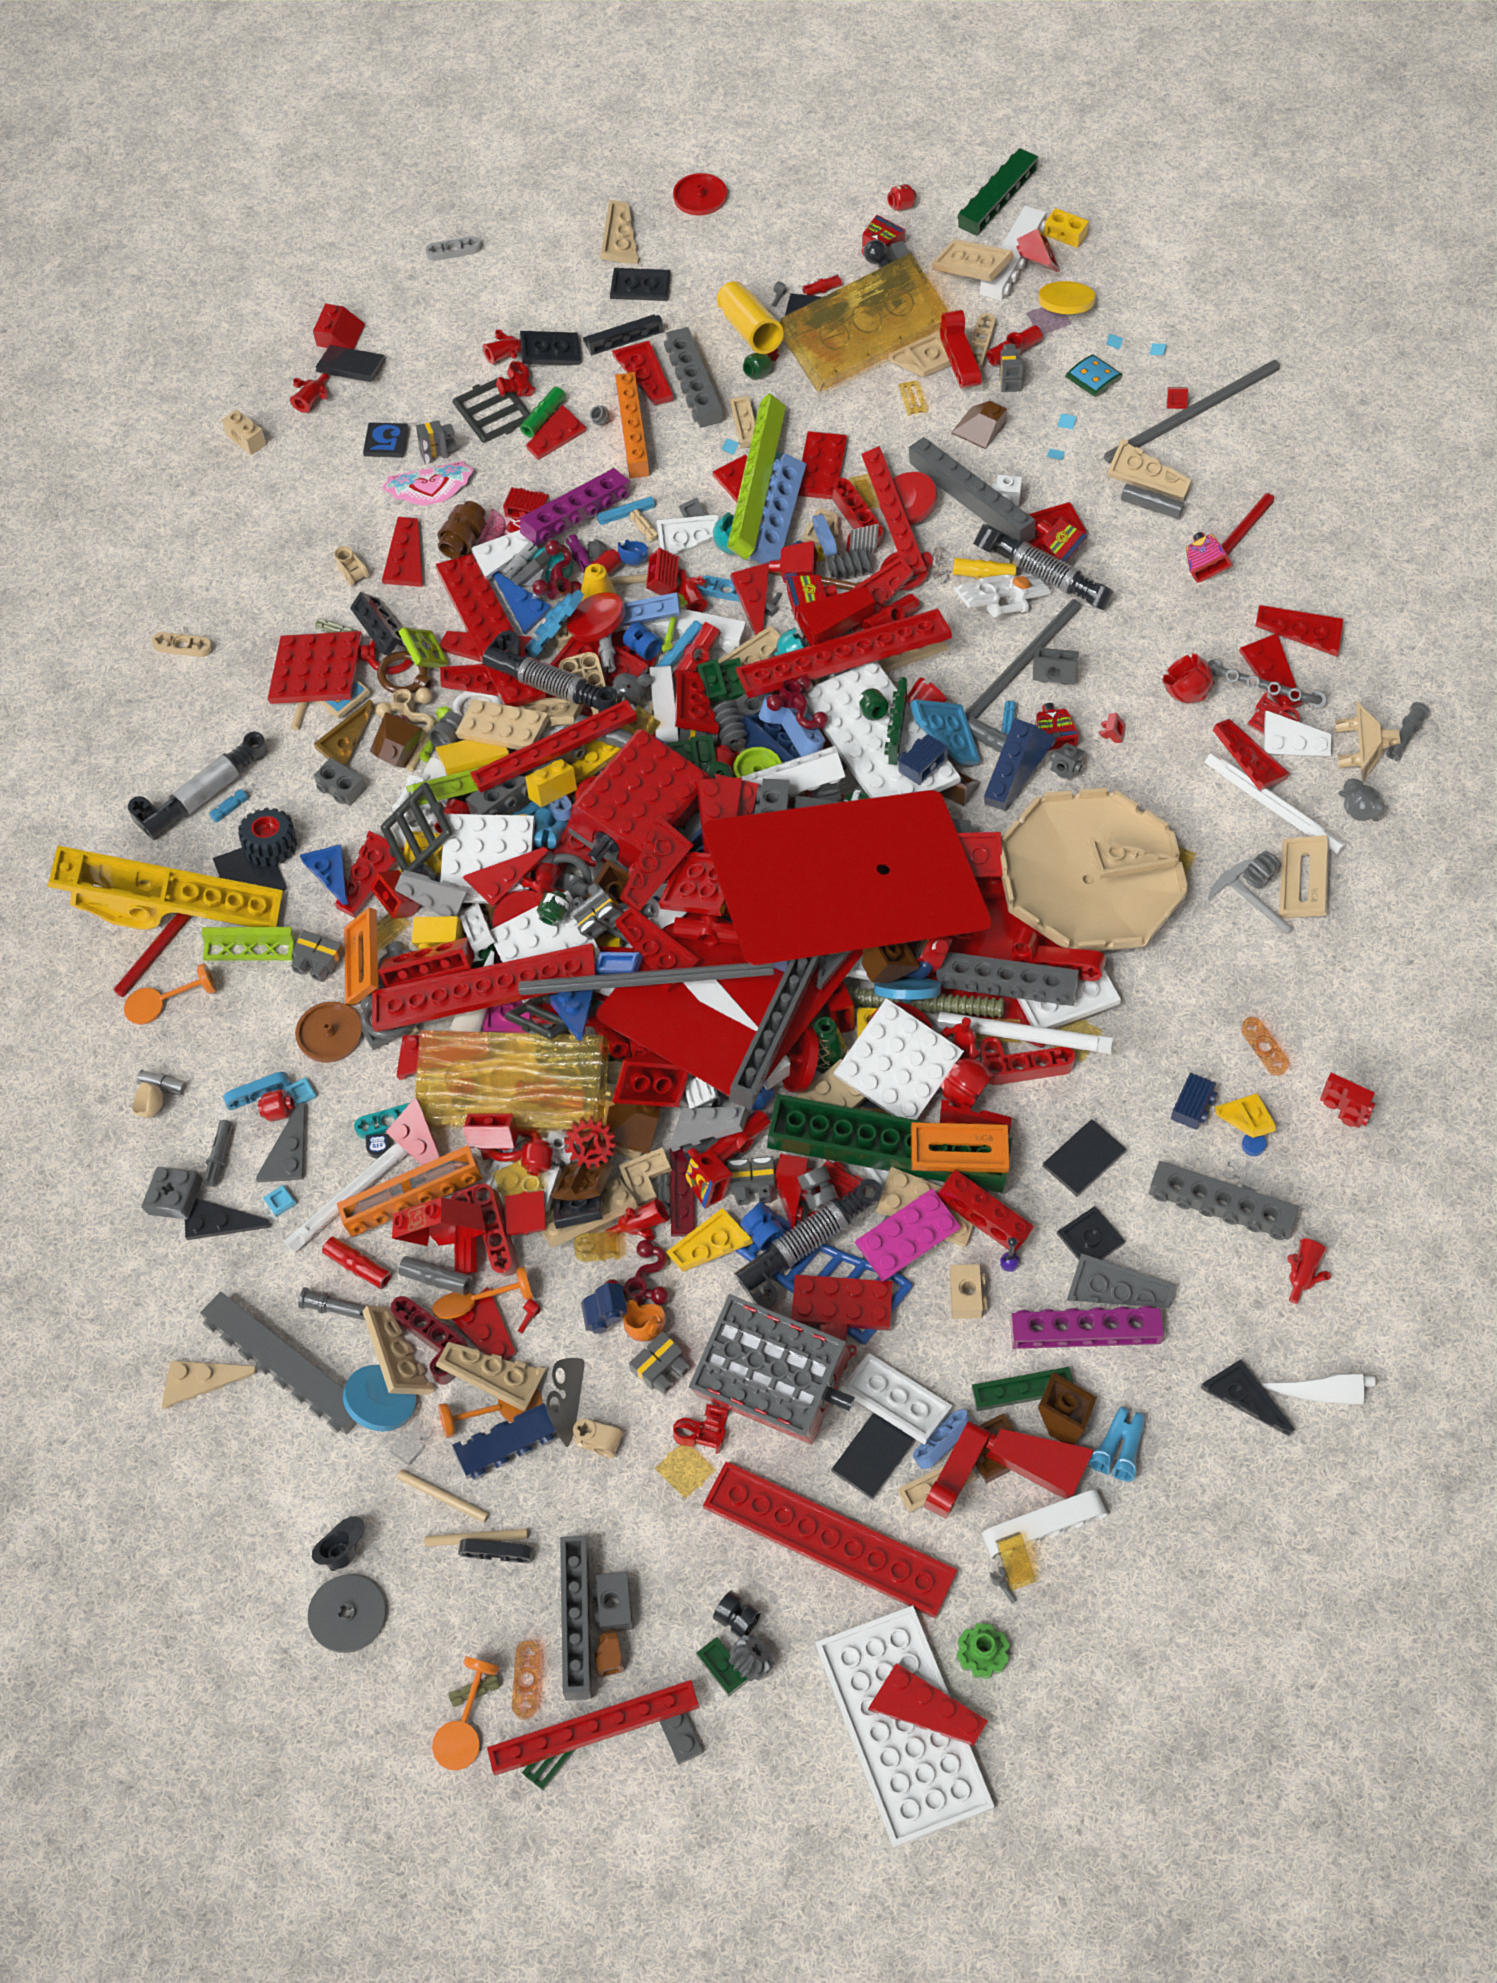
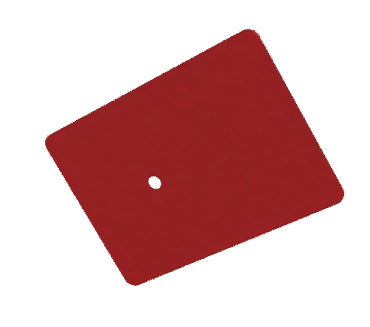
M935 790L706 821L703 824L702 831L744 959L749 964L762 965L984 931L991 926L990 915L943 796ZM881 864L889 867L890 872L882 875L877 872V866Z
M726 906L723 915L731 919L728 907ZM687 912L682 918L700 919L707 914ZM711 915L717 917L720 922H729L721 916ZM674 923L667 925L663 930L700 959L697 967L748 963L744 959L740 944L717 942L713 946H704L697 940L673 937ZM863 949L854 950L821 990L816 987L818 966L765 1081L863 955ZM642 960L638 972L650 971ZM774 967L773 975L716 980L759 1028L785 972ZM683 982L677 984L669 993L661 984L616 987L596 1013L597 1019L601 1023L729 1097L733 1080L757 1032L699 1001Z

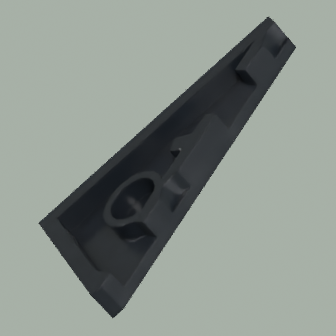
M195 1199L189 1218L184 1219L186 1240L270 1228L269 1219L200 1199Z
M1241 1359L1202 1383L1201 1388L1207 1393L1287 1436L1294 1433V1427Z

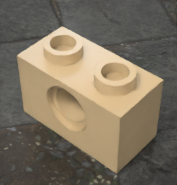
M236 409L222 419L226 435L250 455H253L266 445L262 429Z
M980 1264L950 1265L952 1319L982 1318V1310H987V1299L981 1293V1288H985V1273H980ZM965 1289H970L974 1293L971 1295H966L962 1291Z

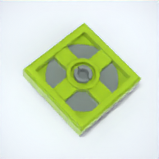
M402 627L398 631L416 666L440 668L449 665L431 630Z

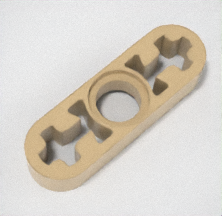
M159 632L152 637V644L158 652L205 657L212 652L210 640L206 637ZM181 642L188 643L184 648L177 647Z

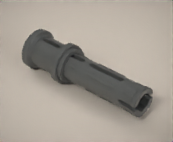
M1420 702L1412 703L1411 711L1402 720L1403 726L1399 731L1400 744L1392 745L1386 753L1388 758L1392 760L1395 758V761H1398L1414 732L1420 730L1423 718L1427 717L1430 712L1425 704Z
M304 1287L300 1293L298 1308L304 1309V1307L318 1310V1313L321 1314L328 1311L365 1320L363 1315L365 1305L333 1298L328 1292L321 1294L309 1291L307 1287Z

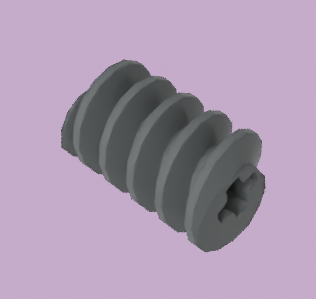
M861 548L859 554L852 550L851 556L845 551L843 552V557L839 553L835 555L834 559L832 556L827 557L830 577L834 575L839 580V574L842 573L843 577L847 578L848 572L851 573L852 577H855L856 570L862 576L864 569L871 574L872 562L868 548L867 553Z
M733 700L722 702L713 710L715 722L719 725L718 733L722 741L721 744L728 746L731 750L738 749L747 742L744 739L747 736V732L744 730L745 725L741 723L742 717L739 715L738 704Z

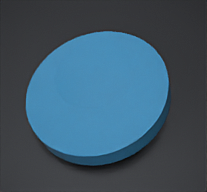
M901 977L890 983H874V994L886 998L902 999V1002L910 1003L912 999H927L939 996L941 994V983L925 978Z
M368 1365L359 1368L349 1377L343 1391V1403L348 1414L358 1424L370 1430L385 1432L400 1428L410 1419L416 1405V1394L389 1393L380 1365Z

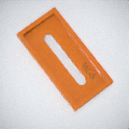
M370 907L344 927L345 1004L349 1006H355L378 988L377 910ZM362 935H363L364 978H363V975H362V972H361V970H362V941H360V940L362 939Z
M912 1122L911 1169L921 1171L957 1170L960 1172L1008 1173V1125ZM944 1144L986 1145L992 1151L988 1153L931 1151L929 1146Z

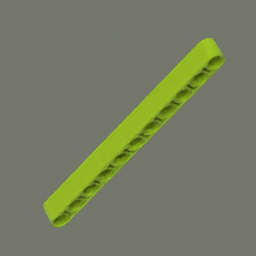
M771 393L764 396L759 405L727 544L731 551L744 560L749 558L755 549L786 405Z

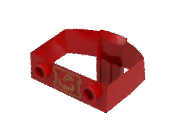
M440 1197L393 1213L392 1239L428 1246L429 1236H431L438 1246L454 1244L455 1271L468 1275L477 1272L476 1237L486 1232L479 1204Z

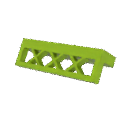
M479 768L423 782H427L430 785L437 801L477 791L478 789L471 779L470 772ZM423 782L407 785V792L413 793ZM425 795L417 801L419 806L428 804Z
M202 927L201 936L205 943L203 961H293L292 951L295 944V935L292 927ZM210 945H220L223 948L218 954H209ZM236 945H242L245 948L240 954H233L230 951ZM258 945H264L268 949L263 954H255L252 951ZM280 945H289L288 954H277L274 950Z

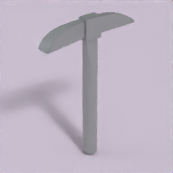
M1253 859L1244 860L1220 875V878L1214 883L1209 892L1208 901L1227 885L1231 886L1285 934H1289L1292 931V927L1237 880L1245 872V869L1249 866L1248 864Z

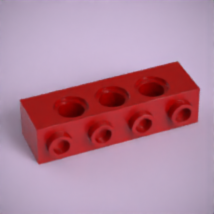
M468 937L385 958L378 969V973L384 987L388 988L470 969L475 955Z
M954 1170L937 1192V1195L946 1206L1008 1250L1010 1247L1008 1245L1009 1238L1015 1237L1018 1241L1014 1247L1015 1252L1034 1228L1031 1223L957 1170Z

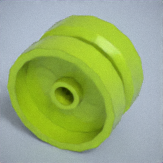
M763 747L749 748L737 756L734 762V778H740L779 765L781 760L770 749Z

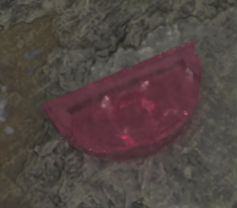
M493 508L477 545L505 535V519Z

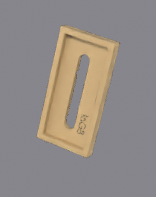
M1328 835L1283 839L1279 910L1281 918L1327 915ZM1304 855H1309L1308 900L1300 902L1301 859Z

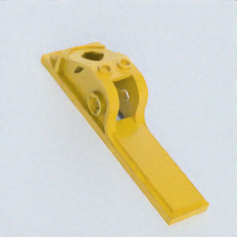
M57 845L48 887L71 892V906L99 916L102 920L111 924L141 930L157 927L162 916L167 913H182L248 927H276L283 890Z

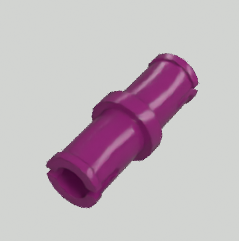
M570 535L569 538H566V544L572 552L573 560L577 561L581 572L585 573L586 568L592 564L587 556L588 551L581 545L577 535Z

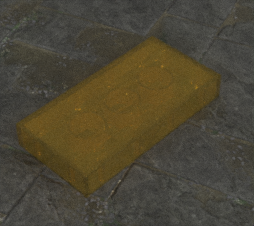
M909 253L782 317L780 324L784 330L783 339L819 393L887 358L888 353L939 331L941 315L949 311L912 253Z
M420 1030L415 1098L420 1100L422 1111L430 1127L463 1129L467 1114L513 1113L517 1131L566 1132L567 1128L573 1129L571 1126L573 1121L580 1124L581 1117L589 1121L590 1116L594 1117L595 1122L602 1118L603 1125L609 1040L602 1035H585L583 1040L578 1041L574 1035L561 1034L550 1040L533 1033Z

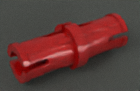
M838 274L826 279L820 278L817 282L802 286V292L811 296L819 293L824 294L828 290L841 287L842 281Z

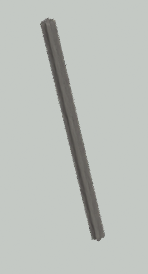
M1277 360L1270 361L1127 440L1128 444L1135 448L1143 446L1280 369V363ZM1118 446L1104 453V460L1107 463L1112 462Z
M1072 599L965 712L967 721L971 717L977 718L1034 658L1036 648H1043L1080 609V602Z
M749 963L520 981L518 983V991L520 995L765 976L774 974V964L752 965Z

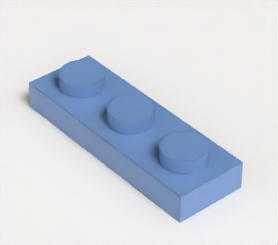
M678 593L624 603L626 614L619 626L625 627L635 622L645 623L681 615Z

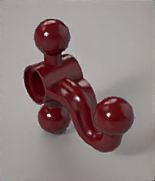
M549 540L545 544L547 554L556 556L561 552L564 559L554 565L550 574V582L546 583L542 579L536 580L532 585V590L538 596L546 594L549 599L557 600L568 593L572 595L576 590L581 591L582 584L578 581L570 583L567 578L563 577L562 569L568 567L572 561V554L569 548L560 544L557 540Z
M806 676L799 677L797 681L793 679L785 680L779 695H770L766 701L767 707L771 711H779L782 707L798 710L796 720L803 728L820 729L825 728L829 724V716L822 711L816 712L812 720L805 719L808 706L802 693H807L812 688V681Z
M642 1240L636 1247L637 1254L643 1259H648L655 1255L658 1257V1261L641 1266L637 1270L635 1277L629 1278L625 1285H622L624 1295H626L627 1302L633 1299L637 1302L638 1306L646 1303L647 1299H651L654 1304L664 1305L670 1298L669 1291L663 1286H657L653 1290L647 1289L644 1277L661 1271L667 1264V1254L661 1247L654 1246L651 1241ZM609 1279L604 1283L620 1284L616 1279ZM634 1290H640V1291H641V1292L638 1293V1294H632V1293H631V1292L634 1291Z

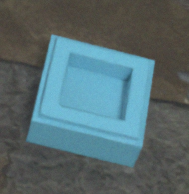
M306 1077L285 1087L288 1095L293 1097L295 1107H297L298 1103L305 1104L317 1098Z
M284 1185L263 1197L276 1217L297 1205Z

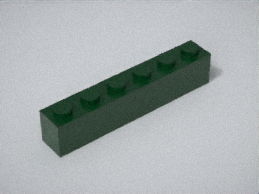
M1021 148L1014 154H1011L1008 161L1000 166L998 172L990 177L988 183L980 188L978 194L970 199L968 205L959 211L957 216L958 228L978 236L1036 172L1038 156Z

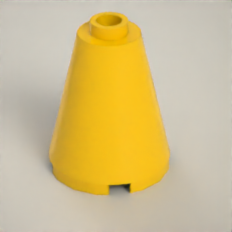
M591 564L586 568L581 592L584 596L581 601L603 592L618 595L606 569L602 565Z

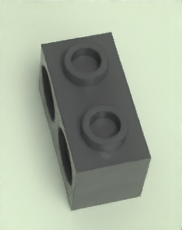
M331 757L314 774L317 789L323 794H331L335 801L340 804L344 802L351 806L367 789L362 776Z

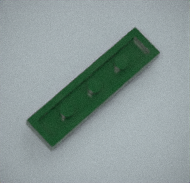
M1064 1367L972 1384L971 1389L976 1410L982 1411L1041 1400L1053 1372L1073 1383L1070 1368Z

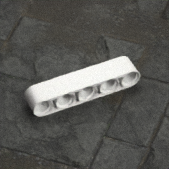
M671 665L649 667L650 675L653 676L651 691L656 737L663 740L666 744L678 741V730L675 727V701Z
M1090 1490L988 1528L981 1535L991 1558L997 1559V1555L1013 1553L1021 1550V1546L1037 1544L1045 1541V1537L1061 1535L1069 1532L1068 1529L1072 1527L1080 1528L1092 1523L1091 1520L1096 1518L1101 1520L1108 1514L1098 1491Z

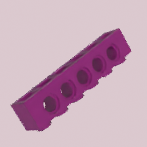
M612 468L520 517V533L527 540L534 543V546H538L574 525H578L587 518L594 516L598 512L609 508L611 505L624 500L629 495L630 480L617 469Z
M1122 1306L1112 1310L1095 1307L1082 1311L1077 1308H1069L1065 1311L1044 1309L1040 1312L1019 1310L1016 1313H1011L1012 1349L1161 1344L1163 1339L1161 1309L1153 1308L1152 1306H1142L1139 1309H1129ZM1137 1322L1141 1325V1327L1134 1328L1130 1325V1323ZM1113 1323L1117 1328L1109 1329L1105 1324ZM1062 1324L1066 1326L1067 1329L1061 1331L1058 1330L1055 1326ZM1089 1324L1092 1328L1085 1330L1080 1325ZM1038 1325L1043 1330L1034 1331L1031 1329V1326Z

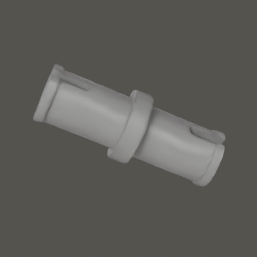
M531 541L518 554L515 553L513 555L514 559L502 570L504 575L512 570L507 576L508 579L511 580L522 567L524 568L527 562L539 550L535 545L529 551L534 545Z
M612 634L599 639L600 648L598 649V655L601 657L602 671L606 673V667L608 673H612L616 669Z
M141 1069L137 1075V1084L143 1082L152 1083L159 1086L161 1091L165 1090L182 1095L186 1087L185 1081L167 1077L164 1073L158 1075Z

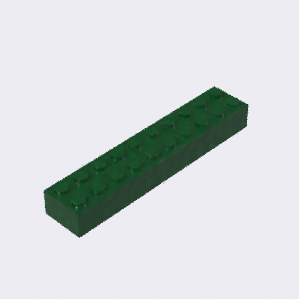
M777 1094L767 1140V1148L884 1171H889L893 1167L915 1177L945 1182L953 1172L911 1169V1123L930 1122ZM1008 1137L1009 1158H1010V1152H1011V1146H1012V1140H1013V1138H1009V1137ZM944 1144L929 1146L931 1151L983 1153L992 1151L986 1145ZM960 1172L983 1190L1003 1193L1007 1173Z

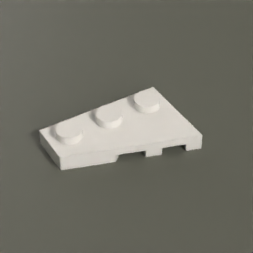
M718 515L657 520L659 547L676 555L713 540L712 531L715 523L718 521Z
M1265 711L1264 750L1269 755L1331 756V734Z

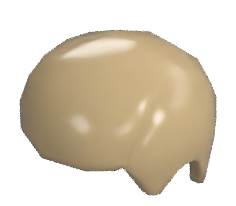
M143 1082L140 1084L133 1101L132 1112L134 1115L150 1118L161 1110L163 1093L160 1087L152 1083Z

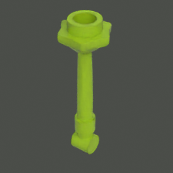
M678 594L680 608H683L688 602L684 600V596ZM677 616L670 618L667 634H665V643L661 647L663 652H668L673 647V632Z
M447 706L438 707L435 714L440 720L445 713L452 710ZM430 739L425 744L424 751H421L418 756L425 763L430 760L429 754L434 748Z

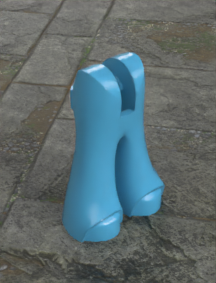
M540 807L535 812L536 830L533 838L534 845L542 848L544 843L548 842V848L555 849L560 843L561 836L566 829L569 819L566 821L556 820L555 822L549 807Z
M1121 1406L1116 1412L1104 1440L1092 1453L1088 1464L1093 1470L1109 1475L1119 1443L1123 1439L1122 1450L1112 1475L1119 1480L1130 1482L1136 1476L1137 1451L1145 1424V1414L1136 1411L1131 1423L1128 1424L1129 1409Z

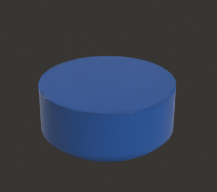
M1246 1134L1241 1143L1242 1150L1249 1156H1259L1266 1148V1139L1263 1135L1252 1138Z

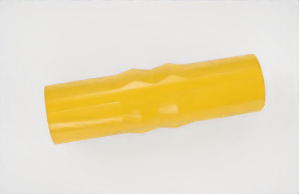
M954 557L952 575L980 579L998 575L1015 576L1016 566L1011 563Z

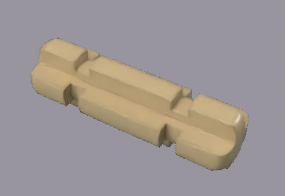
M638 509L631 511L630 519L634 523L636 522L635 525L643 535H646L647 540L652 542L658 539L657 531L652 528V525L642 516V513Z

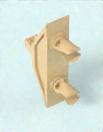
M1356 701L1357 715H1355V718L1335 719L1336 733L1352 730L1358 732L1360 751L1356 754L1338 755L1339 769L1359 766L1364 782L1382 757L1383 749L1400 744L1399 730L1382 729L1380 723Z

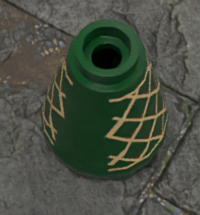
M829 1017L818 1019L812 1027L816 1031L819 1044L816 1071L823 1074L840 1059L843 1060L848 1050L847 1042L837 1024Z

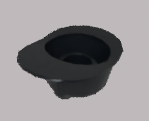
M350 1516L338 1523L313 1548L311 1556L313 1561L319 1565H326L331 1571L348 1566L356 1556L357 1543L365 1530V1523L362 1518Z

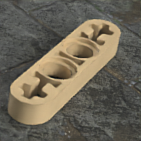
M983 313L978 317L970 343L980 371L982 370L986 351H988L995 327V317L990 313ZM985 321H988L987 328L984 327ZM978 335H985V336H987V338H985V339H980V338H978L977 336H978ZM981 349L983 351L981 353H976L973 350Z

